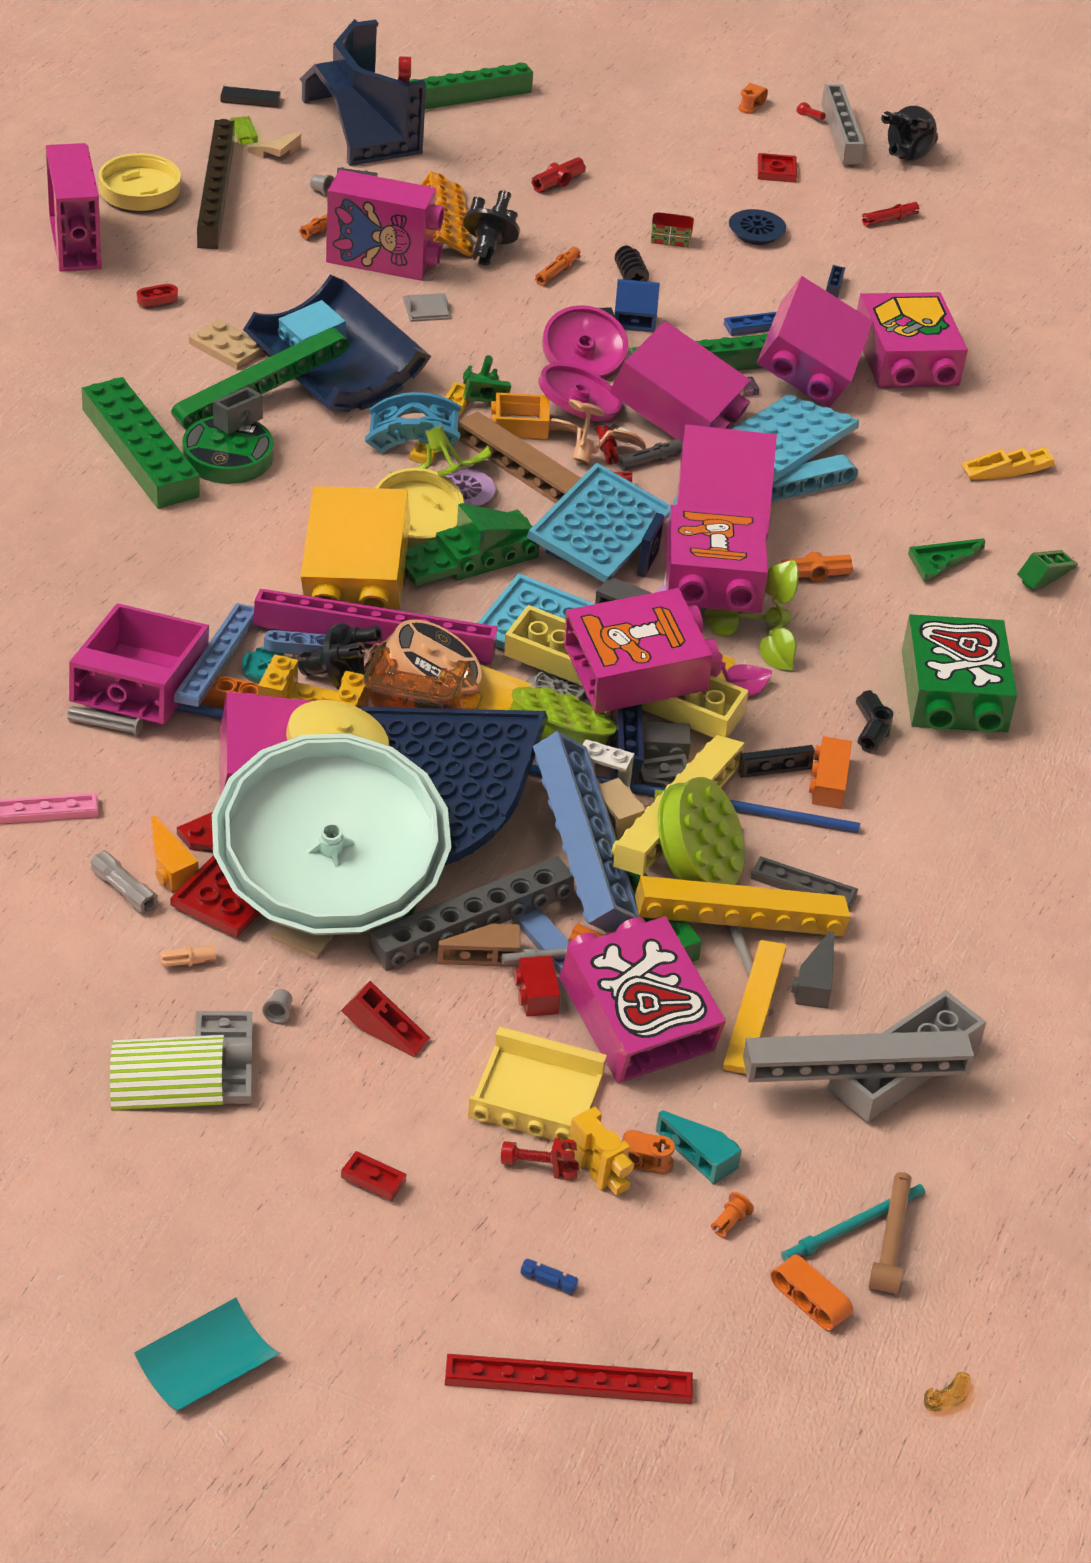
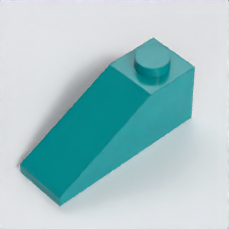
M664 1110L658 1113L656 1132L660 1136H666L673 1140L674 1149L713 1185L739 1168L742 1150L735 1141L730 1140L723 1132Z

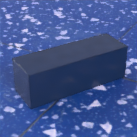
M833 265L826 291L838 298L844 279L845 267Z

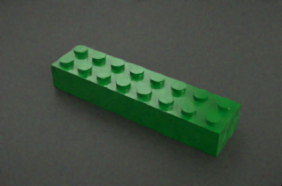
M123 377L82 387V410L157 509L200 497V476Z

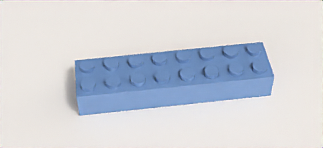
M557 731L533 746L536 755L535 762L541 770L543 777L541 781L549 796L548 804L554 812L556 818L555 826L561 834L562 848L570 863L569 871L575 879L577 885L576 893L583 904V916L590 925L605 932H616L617 928L625 921L639 917L635 895L627 871L613 867L614 856L612 855V847L617 839L587 747Z

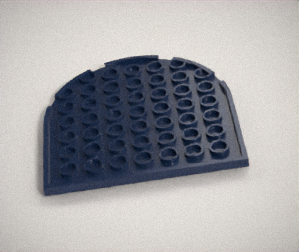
M357 706V708L367 712L381 724L388 736L390 747L396 749L428 774L446 804L449 816L451 850L444 866L474 853L491 840L510 819L520 801L535 758L533 746L540 742L548 720L546 711Z

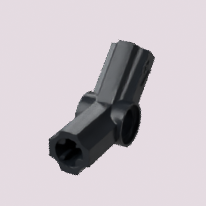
M868 690L863 691L856 699V705L867 720V724L858 737L857 743L862 747V750L871 753L873 750H878L883 739L889 736L894 713L889 707L882 704L876 693Z

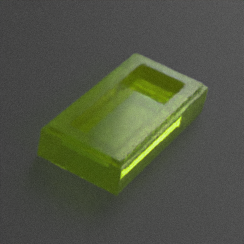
M250 116L230 118V121H235V137L238 144L258 142V135Z

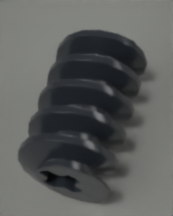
M627 245L620 247L616 251L614 260L623 280L647 282L649 272L639 251Z

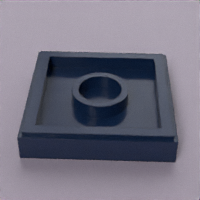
M655 514L642 538L637 576L645 577L659 552L665 518L663 514Z

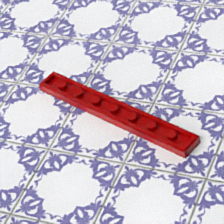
M447 1353L446 1386L692 1404L693 1372Z

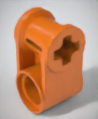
M748 83L741 90L742 100L738 109L743 113L750 114L755 112L758 107L765 103L768 89Z
M629 1130L624 1133L622 1142L625 1141L630 1146L628 1157L634 1163L633 1169L650 1171L657 1174H665L672 1169L673 1158L671 1155L675 1148L673 1140L666 1136L642 1133L637 1130ZM662 1144H664V1151H661ZM659 1158L661 1159V1164H660V1166H658V1159H659Z

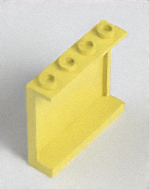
M499 1026L496 1033L495 1047L474 1096L470 1095L468 1117L553 1141L555 1138H560V1141L569 1139L572 1118L592 1108L604 1076L607 1055Z

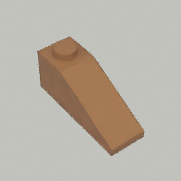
M490 924L441 940L438 944L437 964L518 967L519 963L503 965L502 954L520 952V924Z

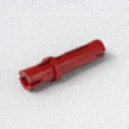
M916 201L904 205L896 204L891 208L862 214V217H866L862 218V223L864 226L893 219L901 220L906 216L919 214L920 208Z

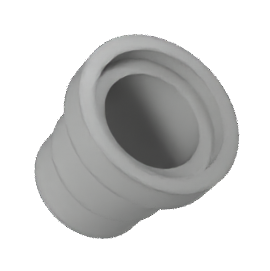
M315 174L311 178L310 186L312 189L328 196V189L334 177L331 175Z
M284 989L276 990L262 1008L265 1018L270 1022L278 1024L287 1021L291 1013L292 995Z

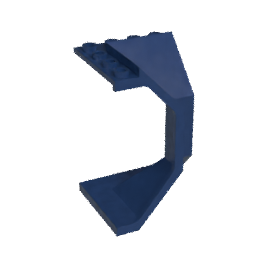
M354 19L333 43V61L314 64L300 78L302 82V101L304 104L311 100L334 98L347 144V163L349 166L423 154L426 83L424 80L403 82L375 73L378 27L376 19L357 22Z

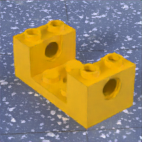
M274 654L258 685V695L304 699L307 701L332 700L355 707H368L370 676L345 671L341 679V687L337 692L298 683V660Z

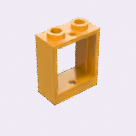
M496 393V401H491V420L519 438L548 439L550 423L549 398L546 395ZM501 414L539 416V419L501 417Z

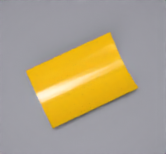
M480 665L482 670L481 681L470 697L462 703L477 709L506 710L511 707L513 702L511 695L513 689L528 687L532 684Z

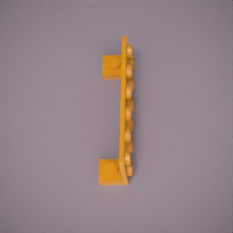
M431 170L420 185L436 188V205L444 206L443 224L440 231H434V241L442 242V247L445 243L462 254L471 257L473 253L470 233L463 224L465 214L467 213L464 189L460 184L447 180L443 174H437Z

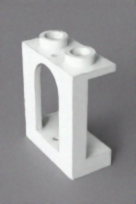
M586 739L583 745L587 747L594 771L595 763L618 769V778L625 786L630 788L634 753Z

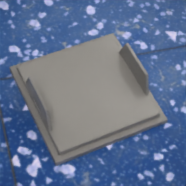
M445 293L403 296L410 322L452 319Z

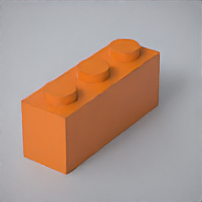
M823 736L821 746L816 745L814 760H818V762H813L811 776L816 777V779L811 778L808 792L813 794L812 804L842 809L852 741Z

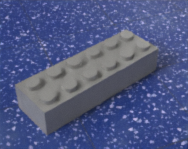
M945 990L883 1033L967 1031L973 1050L981 1044L986 1021ZM934 1076L829 1080L828 1090L869 1122Z

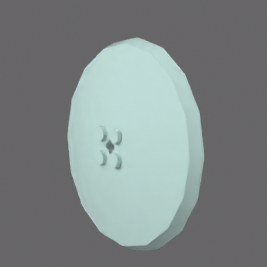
M352 734L301 735L260 750L228 779L212 814L213 855L233 892L271 922L312 935L361 934L401 918L437 885L451 850L448 808L428 774L393 747Z

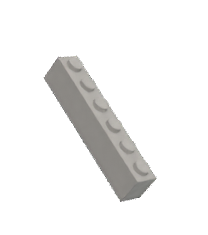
M824 84L821 105L826 114L841 162L849 166L861 164L865 143L843 84Z

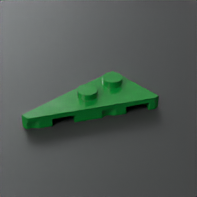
M985 539L909 547L908 555L925 582L985 548Z

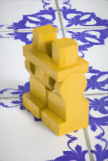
M594 1106L572 1118L569 1139L574 1140L577 1145V1151H572L575 1153V1160L578 1161L579 1168L583 1169L586 1167L590 1171V1177L596 1182V1186L600 1191L609 1187L617 1196L630 1188L631 1181L626 1177L634 1168V1163L628 1157L630 1146L625 1141L621 1142L620 1137L615 1132L604 1127L601 1123L602 1113Z

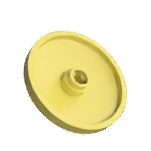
M318 700L301 705L292 713L286 730L287 740L301 735L352 734L389 746L388 736L375 718L360 708L339 701Z

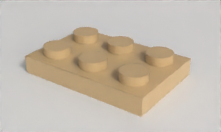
M219 319L189 336L190 345L236 370L266 352L249 335Z

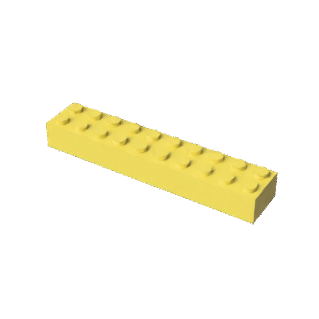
M528 605L505 634L504 655L582 686L564 647L565 619ZM710 675L708 691L642 704V710L675 723L690 724V729L713 738L716 735L728 738L746 712L748 690Z

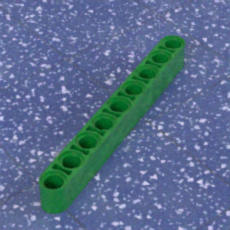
M328 328L176 403L171 410V414L187 430L195 422L213 416V401L245 387H250L262 395L343 355L348 350L350 342L336 328Z

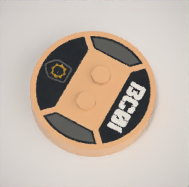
M407 620L398 625L387 641L385 648L386 657L394 672L410 688L429 699L446 704L462 703L470 697L481 681L482 670L474 653L461 639L439 625L423 620Z

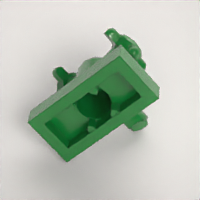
M490 355L485 356L480 373H473V366L471 365L463 373V383L466 384L463 393L464 400L491 403V401H496V393H510L512 387L510 382L500 381L497 369H493L489 373L493 363V358Z

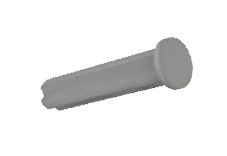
M71 706L67 711L68 720L134 733L136 737L141 734L143 719L140 718L136 719Z

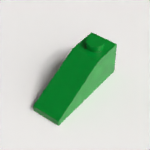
M1062 550L1033 552L1017 575L1022 579V583L1030 589L1044 588L1076 568L1078 563Z

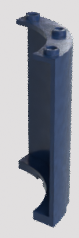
M331 274L316 293L302 304L288 311L276 314L253 312L243 329L268 354L273 356L291 347L278 334L279 318L321 300L346 321V334L350 342L346 353L296 377L328 409L350 412L351 409L355 408L364 410L388 397L394 396L404 388L402 385L411 377L414 379L431 358L430 354L345 280Z

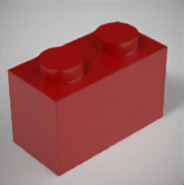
M552 956L519 958L518 969H514L515 986H520L518 1000L519 1005L524 1006L526 1017L559 1014L561 994Z

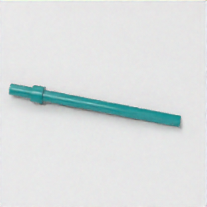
M921 1184L910 1188L908 1202L925 1194V1189ZM890 1199L815 1236L809 1235L799 1240L797 1245L781 1253L783 1261L792 1255L809 1256L817 1252L818 1247L888 1213Z

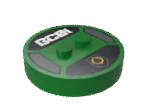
M213 416L195 422L186 430L182 439V453L198 472L200 478L215 483H242L261 476L270 468L273 462V437L270 431L259 422H254L252 425H241L239 430L227 434L214 426Z

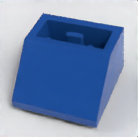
M618 279L614 315L624 330L655 331L660 283Z

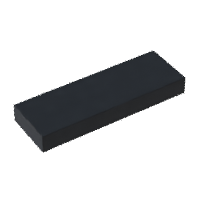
M223 86L220 102L277 108L281 92Z
M813 745L741 753L738 773L740 778L812 769L815 749Z

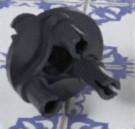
M907 106L894 113L886 111L884 112L885 115L881 116L884 124H890L888 128V143L890 146L889 153L892 156L894 155L907 161L919 160L927 155L938 141L935 119L923 107Z
M505 190L499 191L496 205L492 209L483 208L485 199L478 196L473 197L470 211L465 214L463 220L464 227L471 235L477 238L473 260L480 256L478 260L480 265H489L492 262L498 244H510L519 237L520 227L516 222L518 213L507 209L511 193L507 192L505 196Z
M345 623L332 625L325 635L323 649L303 652L299 655L301 658H306L304 661H298L299 671L307 676L328 673L330 680L338 690L341 687V679L345 671L370 676L369 685L382 684L385 681L384 670L377 668L364 671L365 652L362 651L365 650L363 643L381 641V628L378 625L362 629L359 627L351 628Z

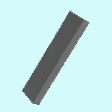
M761 856L751 873L752 880L782 890L845 896L849 911L858 893V888Z

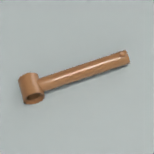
M898 1172L894 1176L879 1263L873 1262L868 1286L870 1289L897 1295L903 1273V1268L897 1267L912 1180V1177L905 1172Z

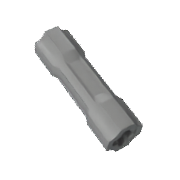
M103 850L99 854L94 855L91 860L92 871L101 879L108 881L140 913L146 914L154 910L158 904V895L134 878L109 852Z

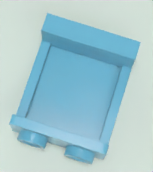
M321 300L279 318L278 334L291 347L331 327L336 328L347 338L346 321Z

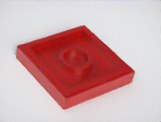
M758 153V179L796 183L797 156Z

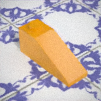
M156 815L152 816L151 837L156 865V878L161 885H165L172 893L179 890L199 870V861Z

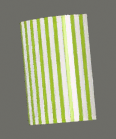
M224 1035L113 1040L110 1060L111 1110L223 1105L222 1048Z

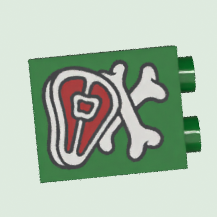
M909 614L902 646V658L911 727L932 728L935 730H974L985 733L1008 732L1017 692L1004 620Z

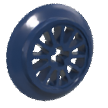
M742 210L733 214L729 219V227L736 233L737 237L744 242L755 245L772 243L777 238L783 236L787 229L786 223L782 218L765 210Z

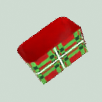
M654 213L651 243L689 248L694 218L685 215Z

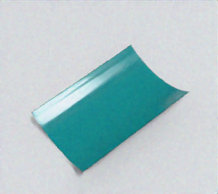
M237 1297L134 1352L143 1372L154 1389L165 1402L176 1410L184 1408L281 1354L269 1346L257 1333L245 1315Z

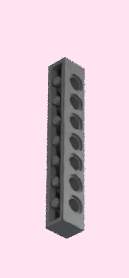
M559 856L553 857L370 931L371 951L385 971L401 966L406 962L438 950V944L441 940L490 924H502L533 910L543 908L550 903L567 898L574 894V878Z

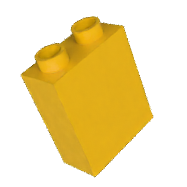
M313 486L301 570L303 595L386 609H400L411 520L407 489Z

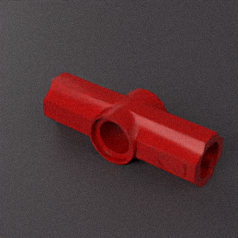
M580 157L560 165L554 162L548 166L546 171L532 177L531 184L538 193L556 185L565 187L572 178L584 173L586 166Z

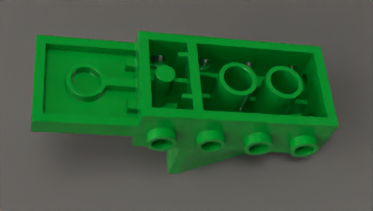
M461 503L458 504L457 527L436 532V540L407 547L404 573L414 586L449 576L459 581L538 558L540 545L527 538L528 532L533 526L528 518L524 517L518 509L503 512Z

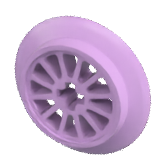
M467 468L459 470L454 474L445 475L459 488L464 504L480 507L488 502L495 493V485L491 478L478 470Z

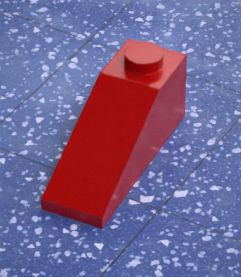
M371 981L367 982L341 1009V1012L360 1030L412 1057L430 1039L414 1021Z

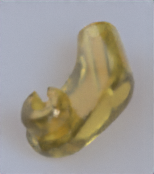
M958 1372L952 1382L944 1389L933 1391V1388H929L924 1393V1406L930 1411L939 1412L963 1403L970 1386V1375L965 1372Z

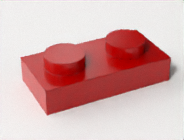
M358 1151L354 1152L341 1170V1178L390 1201L394 1199L405 1184L407 1177L406 1173Z

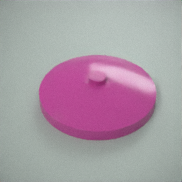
M577 305L564 308L549 319L544 329L542 347L545 357L550 364L564 363L578 366L606 379L616 373L623 365L628 350V339L622 325L611 314L596 307Z
M564 363L549 364L543 368L538 378L539 387L547 398L560 408L578 417L586 419V412L573 409L569 405L570 399L589 403L604 410V416L591 414L590 420L593 421L613 420L621 410L622 401L609 393L612 386L603 378L581 367Z

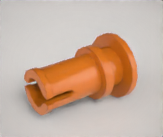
M732 1192L729 1195V1201L724 1205L725 1210L711 1224V1228L714 1231L719 1227L715 1234L720 1237H726L738 1221H742L746 1215H751L754 1212L753 1204L741 1193Z

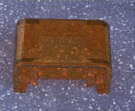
M377 646L363 678L374 707L478 709L482 700L471 664L463 660H458L456 663L457 667L448 671L447 668H442L437 678L398 671L396 659H391L390 648Z

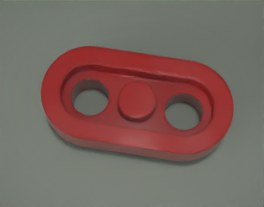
M173 284L150 286L137 291V303L145 308L160 304H171L178 299V288Z

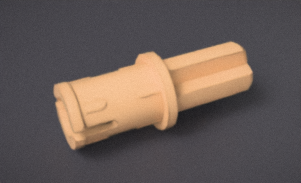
M186 945L185 949L162 951L160 960L164 967L185 964L188 967H192V964L216 962V949L214 945L202 947Z

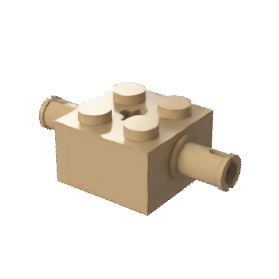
M619 778L603 784L597 779L615 836L620 840L626 829H630L635 820L645 813L646 808L632 794L631 789L625 786Z

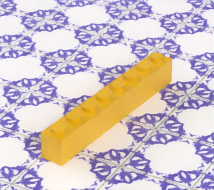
M650 876L640 877L635 893L638 916L658 919L666 916L668 920L821 935H827L831 931L835 932V936L842 937L850 920L846 898L841 895Z

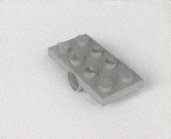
M196 1011L195 1036L224 1035L222 1048L223 1104H251L252 1011Z

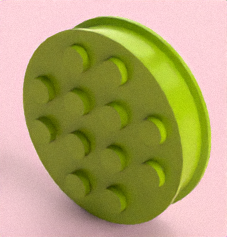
M517 687L513 689L511 694L513 702L511 707L506 709L546 711L548 720L540 741L559 731L582 745L586 739L607 745L609 737L615 734L617 730L615 723L606 716L605 712L595 714L592 706L579 701L578 697L572 694L564 695L557 693L548 687Z
M696 777L690 779L687 783H676L669 786L664 791L659 803L658 832L662 850L671 871L680 880L735 885L743 872L745 846L740 821L730 799L720 786L705 777Z

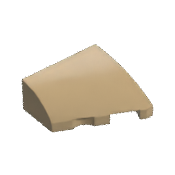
M290 133L248 148V153L262 158L269 153L278 157L284 154L291 156L301 148L302 133Z

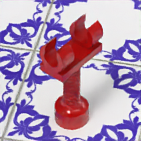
M555 1138L551 1152L520 1149L517 1147L516 1142L504 1141L501 1148V1164L514 1165L517 1160L548 1162L553 1164L554 1178L560 1179V1176H562L566 1180H574L577 1178L579 1163L575 1160V1153L572 1150L577 1151V1145L571 1139L560 1141V1138Z

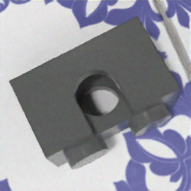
M245 387L213 401L214 426L227 434L239 430L241 425H252L254 422L263 419V395L250 387Z

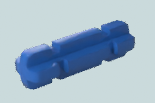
M529 1258L524 1260L521 1266V1275L531 1279L534 1276L536 1281L556 1289L560 1286L562 1291L569 1294L575 1292L578 1286L577 1277L570 1274L564 1276V1272L542 1263L538 1266V1262Z

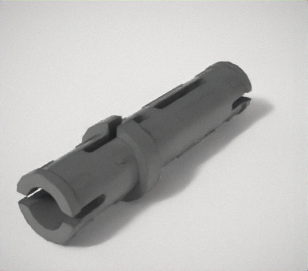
M675 439L663 444L661 442L656 443L651 448L620 456L618 464L622 470H626L650 461L664 460L667 456L681 453L682 442L680 439Z

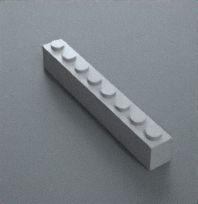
M967 1031L746 1038L743 1053L748 1082L969 1075L974 1059Z

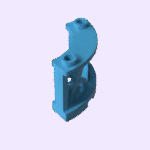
M423 392L403 393L388 397L369 409V414H371L370 432L365 436V442L383 454L386 450L396 445L406 443L407 440H419L420 443L428 444L429 441L425 431L443 426L446 437H448L450 444L453 445L460 439L458 419L461 406L448 398ZM411 413H423L426 415L419 419H405L401 417Z

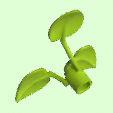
M438 426L425 431L429 441L428 444H425L427 448V461L415 468L427 469L431 466V449H434L435 453L443 451L450 466L437 472L438 476L450 475L459 470L467 469L490 458L492 455L487 446L482 452L471 459L461 460L450 444L448 437H446L443 426ZM447 447L456 459V461L458 462V464H453L447 451Z
M791 560L776 564L768 569L765 592L773 596L772 602L776 607L770 608L765 615L707 608L705 620L712 631L718 635L729 636L739 626L738 617L766 619L770 626L775 627L769 631L770 636L764 637L760 642V654L763 660L777 669L794 670L796 639L790 630L784 628L790 624L791 614L787 609H783L784 605L779 602L788 603L796 594L799 578L797 562Z

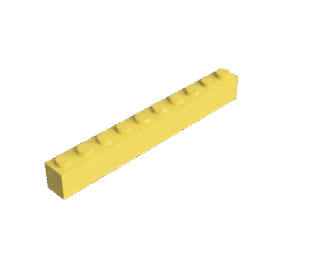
M716 735L710 742L706 743L700 753L696 754L695 759L686 765L684 771L681 774H677L675 780L668 784L666 789L676 783H687L690 779L696 777L708 778L721 788L739 768L740 756L744 751L745 743ZM663 793L656 797L655 802L646 808L645 813L635 820L630 829H626L621 839L615 841L612 847V855L614 856L613 867L643 876L661 856L663 850L658 832V808Z

